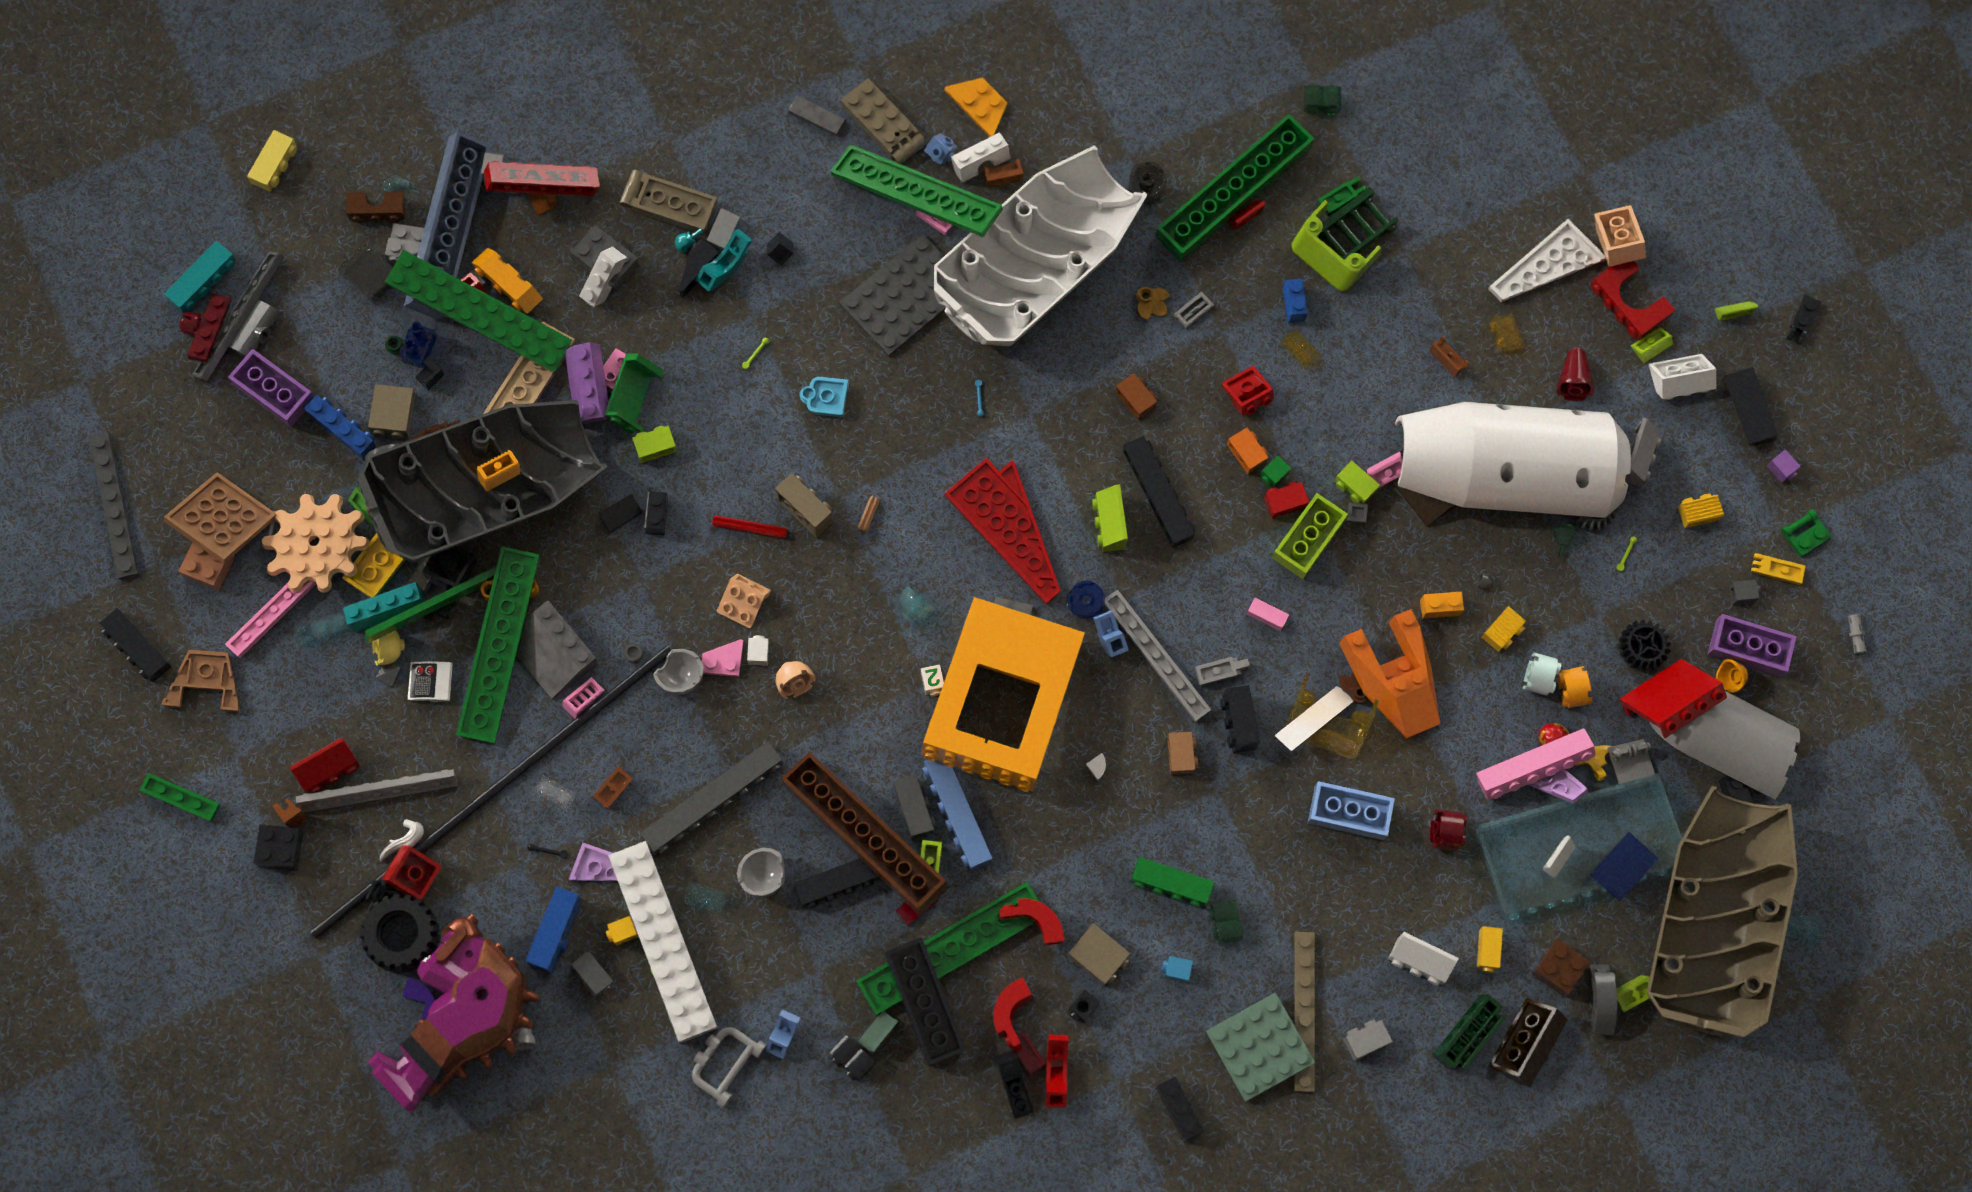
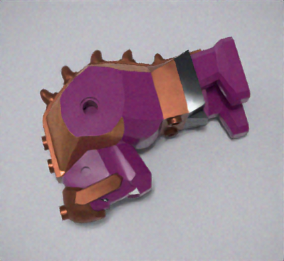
M472 913L467 917L462 916L452 921L441 932L443 935L442 944L431 956L421 961L417 972L421 981L445 994L433 1002L429 1009L428 1017L425 1020H420L406 1041L399 1044L404 1057L397 1062L378 1051L368 1060V1063L374 1069L372 1074L401 1106L411 1113L419 1107L426 1093L433 1098H437L455 1077L459 1076L462 1079H466L467 1073L465 1069L467 1064L479 1061L489 1070L492 1066V1054L499 1049H505L509 1055L513 1056L516 1052L514 1036L518 1029L521 1027L531 1029L533 1027L531 1020L525 1016L524 1007L528 1002H538L539 996L528 989L527 979L518 968L520 964L512 956L510 958L507 957L504 953L506 949L499 942L495 944L488 937L486 939L482 938L483 933L476 925L479 921Z

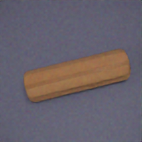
M871 496L868 500L858 525V530L866 533L869 529L879 504L877 497Z

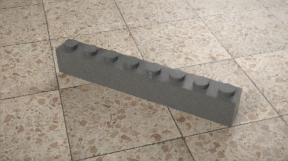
M769 741L642 831L640 833L641 837L646 841L654 855L665 853L669 849V845L674 841L678 843L686 837L685 833L690 830L692 832L697 830L702 825V821L706 818L710 820L718 814L717 810L720 808L729 807L734 802V798L738 795L742 797L750 791L749 787L755 784L757 786L766 779L765 776L770 772L774 774L781 769L780 765L783 764L781 757Z

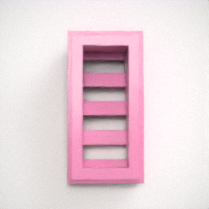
M591 677L563 700L562 707L575 719L590 707L605 690ZM591 686L596 693L593 694L587 687ZM584 691L586 694L590 696V698H587L585 695L582 694V692ZM579 697L584 703L581 704L576 698Z

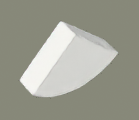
M1102 753L1086 764L1097 781L1102 777L1106 767L1105 757Z

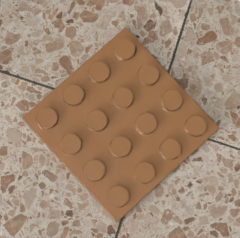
M217 472L165 515L164 522L224 564L275 520L276 513Z

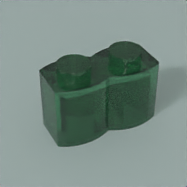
M1305 86L1304 112L1309 114L1324 112L1328 115L1340 113V86Z
M1235 899L1212 903L1208 913L1210 921L1214 920L1215 928H1212L1214 940H1218V944L1241 941L1243 934Z

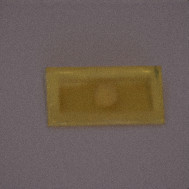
M1297 329L1285 335L1280 342L1304 369L1321 356Z

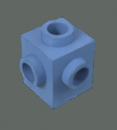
M941 133L932 137L924 151L931 156L934 162L941 165L952 161L951 157L956 155L954 152L958 147L953 143L952 139Z

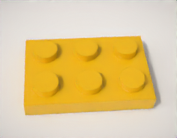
M376 533L371 539L368 549L363 550L354 561L358 568L357 573L351 577L344 574L342 578L371 598L381 593L405 559L387 552Z

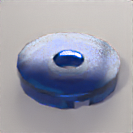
M1092 581L1076 583L1067 595L1068 608L1075 616L1081 619H1089L1101 612L1105 604L1103 590ZM1086 595H1089L1090 601L1086 604H1082V598Z

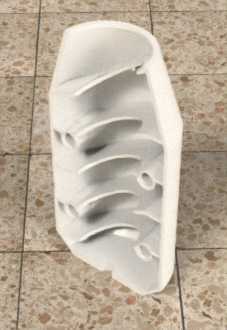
M1095 146L1036 173L1002 204V212L984 237L973 233L968 234L934 265V293L939 304L946 306L945 313L972 340L985 345L1012 346L1114 253L1146 199L1147 194L1145 192H1134L1132 194L1116 182L1102 164L1098 155V148Z
M1461 402L1401 415L1395 421L1396 426L1399 424L1403 425L1404 431L1403 463L1398 486L1466 508L1606 518L1623 503L1627 493L1628 484L1625 482L1627 474H1630L1631 469L1629 440L1612 416L1606 412Z

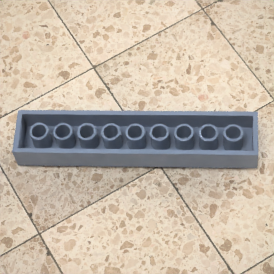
M459 131L448 138L417 254L418 258L456 278L482 182L481 170L484 155L489 153L491 145ZM406 296L404 307L437 320L445 316L421 302Z

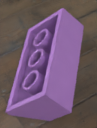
M588 342L570 347L565 351L572 400H577L579 403L582 424L609 419L604 416L609 401L600 344Z

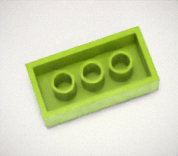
M1316 493L1274 551L1272 559L1301 579H1304L1345 522L1348 513Z

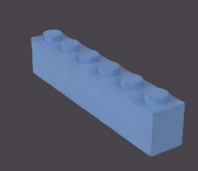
M925 760L922 771L925 778H930L931 792L933 796H938L940 801L937 803L941 814L945 813L948 819L945 823L949 832L953 831L955 835L953 842L956 849H961L963 856H961L964 867H969V870L972 871L992 862V856L953 768L945 766L943 762L937 760Z

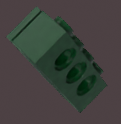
M1480 994L1432 1056L1446 1068L1465 1070L1506 1019L1504 1015H1498L1503 1007L1489 994Z

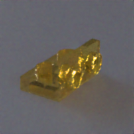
M1513 314L1501 317L1494 315L1489 323L1491 332L1495 333L1497 338L1495 340L1498 350L1501 349L1502 355L1524 349L1525 346Z

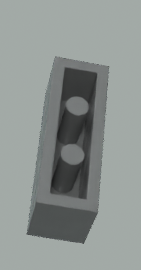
M916 774L893 781L911 840L934 833L933 827H936L933 815L929 816L927 810L930 808L928 798L923 797L922 790H924L922 780L917 779Z

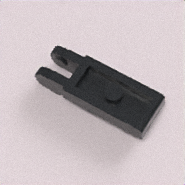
M1804 294L1790 324V330L1786 337L1787 340L1790 341L1794 336L1795 330L1801 332L1797 339V344L1801 346L1811 328L1822 303L1821 301Z

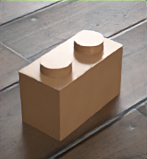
M1192 732L1169 733L1167 742L1170 775L1193 774L1195 768H1198V758L1194 756L1193 750L1196 749V737H1192Z

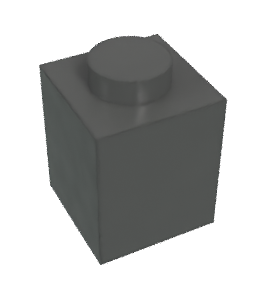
M1756 579L1733 582L1729 586L1732 605L1754 603L1761 594Z

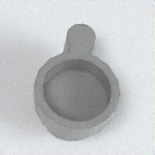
M527 1028L518 1029L514 1037L516 1050L534 1048L536 1043L532 1030Z

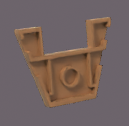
M188 650L174 683L171 684L166 698L162 701V706L181 708L184 688L223 691L222 711L240 712L229 653Z

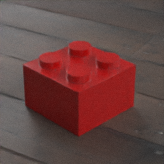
M402 845L381 880L402 893L422 901L442 866L411 846Z

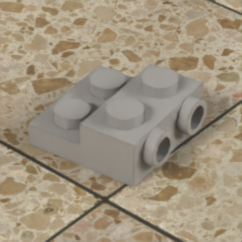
M393 224L391 238H388L385 251L386 259L395 264L403 250L417 257L424 228Z

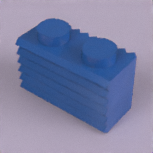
M1303 279L1286 280L1284 282L1283 294L1288 323L1305 321L1308 308Z

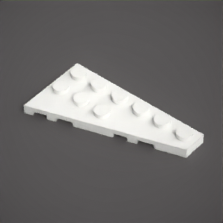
M1567 219L1489 287V290L1503 302L1606 260V257Z

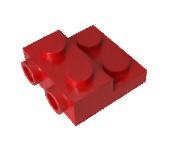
M1254 366L1222 382V388L1230 396L1233 405L1242 416L1245 414L1252 415L1258 407L1262 405L1268 406L1274 399L1273 388Z

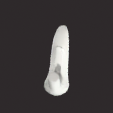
M405 819L403 826L410 828L409 832L398 840H390L391 844L380 855V862L400 850L402 845L413 847L423 836V826L418 822Z

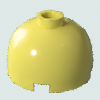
M396 630L372 642L373 654L376 652L378 655V660L375 661V664L377 666L391 664L397 661L401 651H404V639H400Z

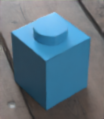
M1169 956L1167 961L1164 960L1161 972L1165 973L1164 978L1188 983L1193 961Z

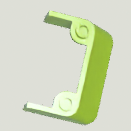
M1324 200L1305 221L1294 238L1292 251L1336 290L1345 292L1351 288L1380 256L1381 247L1378 245L1366 259L1358 253H1352L1345 260L1342 259L1317 237L1323 229L1320 218L1328 210V202Z

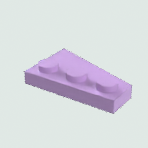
M1565 769L1556 772L1553 776L1539 779L1536 783L1528 784L1572 804L1588 793V789Z
M582 843L569 881H618L608 856L613 853Z

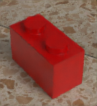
M1290 482L1280 489L1278 487L1271 488L1264 497L1271 519L1305 509L1309 504L1302 482Z

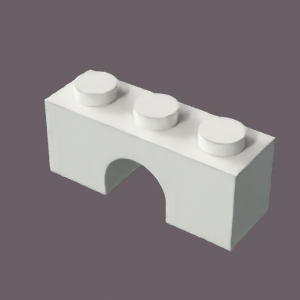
M1000 133L951 157L953 169L962 183L977 176L979 166L987 160H990L995 167L1011 159L1009 146Z
M614 247L600 252L579 297L593 307L605 302L612 289V286L608 283L615 274L621 271L627 257Z

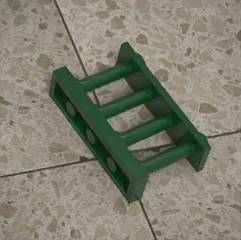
M1371 187L1322 222L1323 229L1317 237L1319 239H1326L1344 260L1352 253H1361L1384 234H1391L1397 228L1396 224L1399 220L1397 216L1389 221L1372 202L1375 192ZM1362 206L1367 207L1383 227L1375 232L1358 213V209ZM1353 217L1370 237L1361 242L1345 224V219ZM1334 227L1339 228L1355 246L1349 253L1330 234V230Z

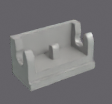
M721 208L706 242L717 251L722 252L731 238L739 216Z

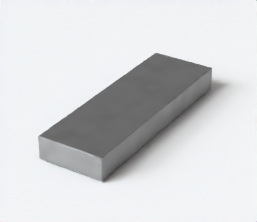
M799 96L795 97L788 109V113L835 136L838 135L845 123L844 118Z

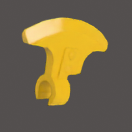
M1602 745L1594 747L1595 757L1589 761L1578 763L1575 766L1587 764L1592 769L1597 782L1604 780L1606 773L1601 767L1607 764L1605 755L1609 753L1607 748L1612 746Z

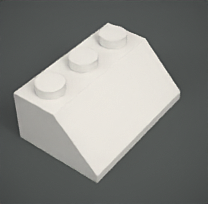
M1703 354L1649 364L1656 392L1662 399L1669 400L1677 396H1689L1692 393H1705L1716 389V368Z
M1403 932L1397 938L1388 959L1392 961L1394 966L1398 968L1406 967L1410 969L1411 974L1417 977L1422 975L1428 978L1429 983L1439 986V984L1443 985L1446 983L1459 958Z

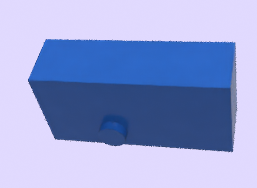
M556 886L526 958V963L530 967L553 975L561 953H565L569 942L566 940L582 904L578 894Z

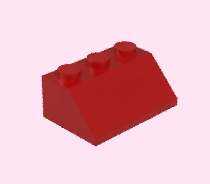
M340 738L289 768L304 792L312 794L320 792L322 787L327 784H335L340 780L339 777L344 774L350 775L354 773L360 764L350 746L343 738Z

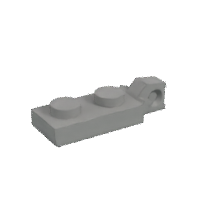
M1229 657L1196 666L1195 671L1199 685L1204 686L1237 677L1242 674L1241 670L1249 669L1250 665L1248 658L1238 661L1237 657Z

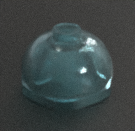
M907 585L899 597V607L903 611L901 615L908 621L912 619L918 622L925 621L937 609L909 585Z

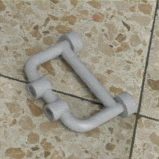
M733 1027L721 1029L716 1036L711 1034L705 1042L708 1048L704 1053L699 1051L693 1060L696 1062L692 1071L694 1083L717 1099L716 1104L723 1109L732 1098V1095L726 1090L751 1054L760 1058L767 1046L761 1040L756 1043ZM731 1035L747 1047L718 1089H715L701 1079L700 1072L709 1062L712 1054L718 1049L724 1037Z

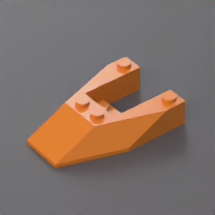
M1412 609L1395 615L1389 622L1405 656L1379 665L1362 629L1345 635L1339 642L1363 693L1406 739L1440 725L1432 666L1420 625Z

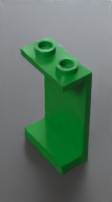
M639 353L626 354L604 416L608 417L611 423L622 426L623 430L628 433L643 432L644 428L636 424L639 411L651 378L662 377L664 370Z

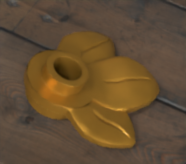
M1140 288L1136 294L1137 301L1139 302L1137 310L1140 316L1145 320H1148L1151 314L1165 316L1167 308L1164 300L1169 297V293L1162 288ZM1147 294L1149 298L1144 299L1142 295Z

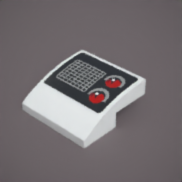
M411 662L408 700L450 701L453 663Z

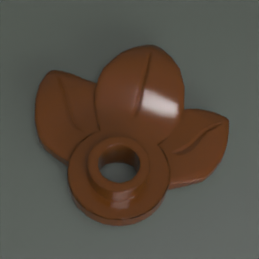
M1353 672L1351 677L1344 675L1339 677L1341 689L1345 693L1350 694L1351 699L1355 703L1362 704L1368 700ZM1357 691H1361L1363 696H1359Z

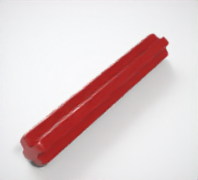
M717 515L712 520V525L715 527L783 539L787 536V528Z

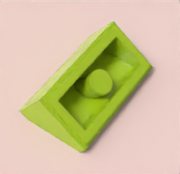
M1748 301L1715 308L1718 320L1722 321L1752 315L1758 308V304Z
M1659 327L1632 344L1631 348L1641 361L1645 363L1673 345L1672 335Z

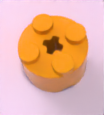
M1584 666L1561 670L1558 674V689H1563V696H1561L1563 707L1573 708L1592 704V697H1588L1591 685L1587 671H1584Z

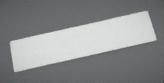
M1336 686L1275 736L1292 751L1350 705L1353 700L1340 687Z

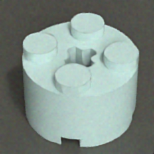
M1534 652L1532 654L1535 657L1534 661L1529 660L1524 677L1527 686H1523V689L1547 696L1548 693H1553L1555 690L1556 682H1554V678L1560 672L1561 663H1558L1556 658Z

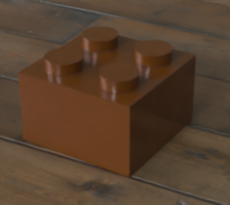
M1556 939L1552 942L1531 974L1565 997L1571 992L1590 964V961L1559 939Z

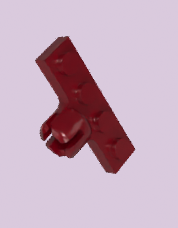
M212 293L203 314L185 312L182 315L185 319L182 318L180 320L181 332L195 336L187 354L188 359L203 363L208 362L230 307L231 297Z

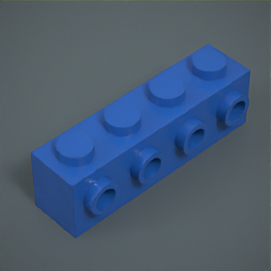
M316 394L304 407L307 415L365 461L366 455L377 448L373 441L375 438L367 431L365 433L359 429L360 426L354 420L349 421L346 419V414L339 408L335 410L331 407L332 403L327 398H320Z

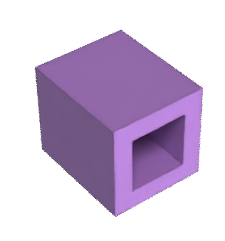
M1784 450L1767 467L1783 482L1786 479L1792 480L1798 474L1796 471L1800 465Z

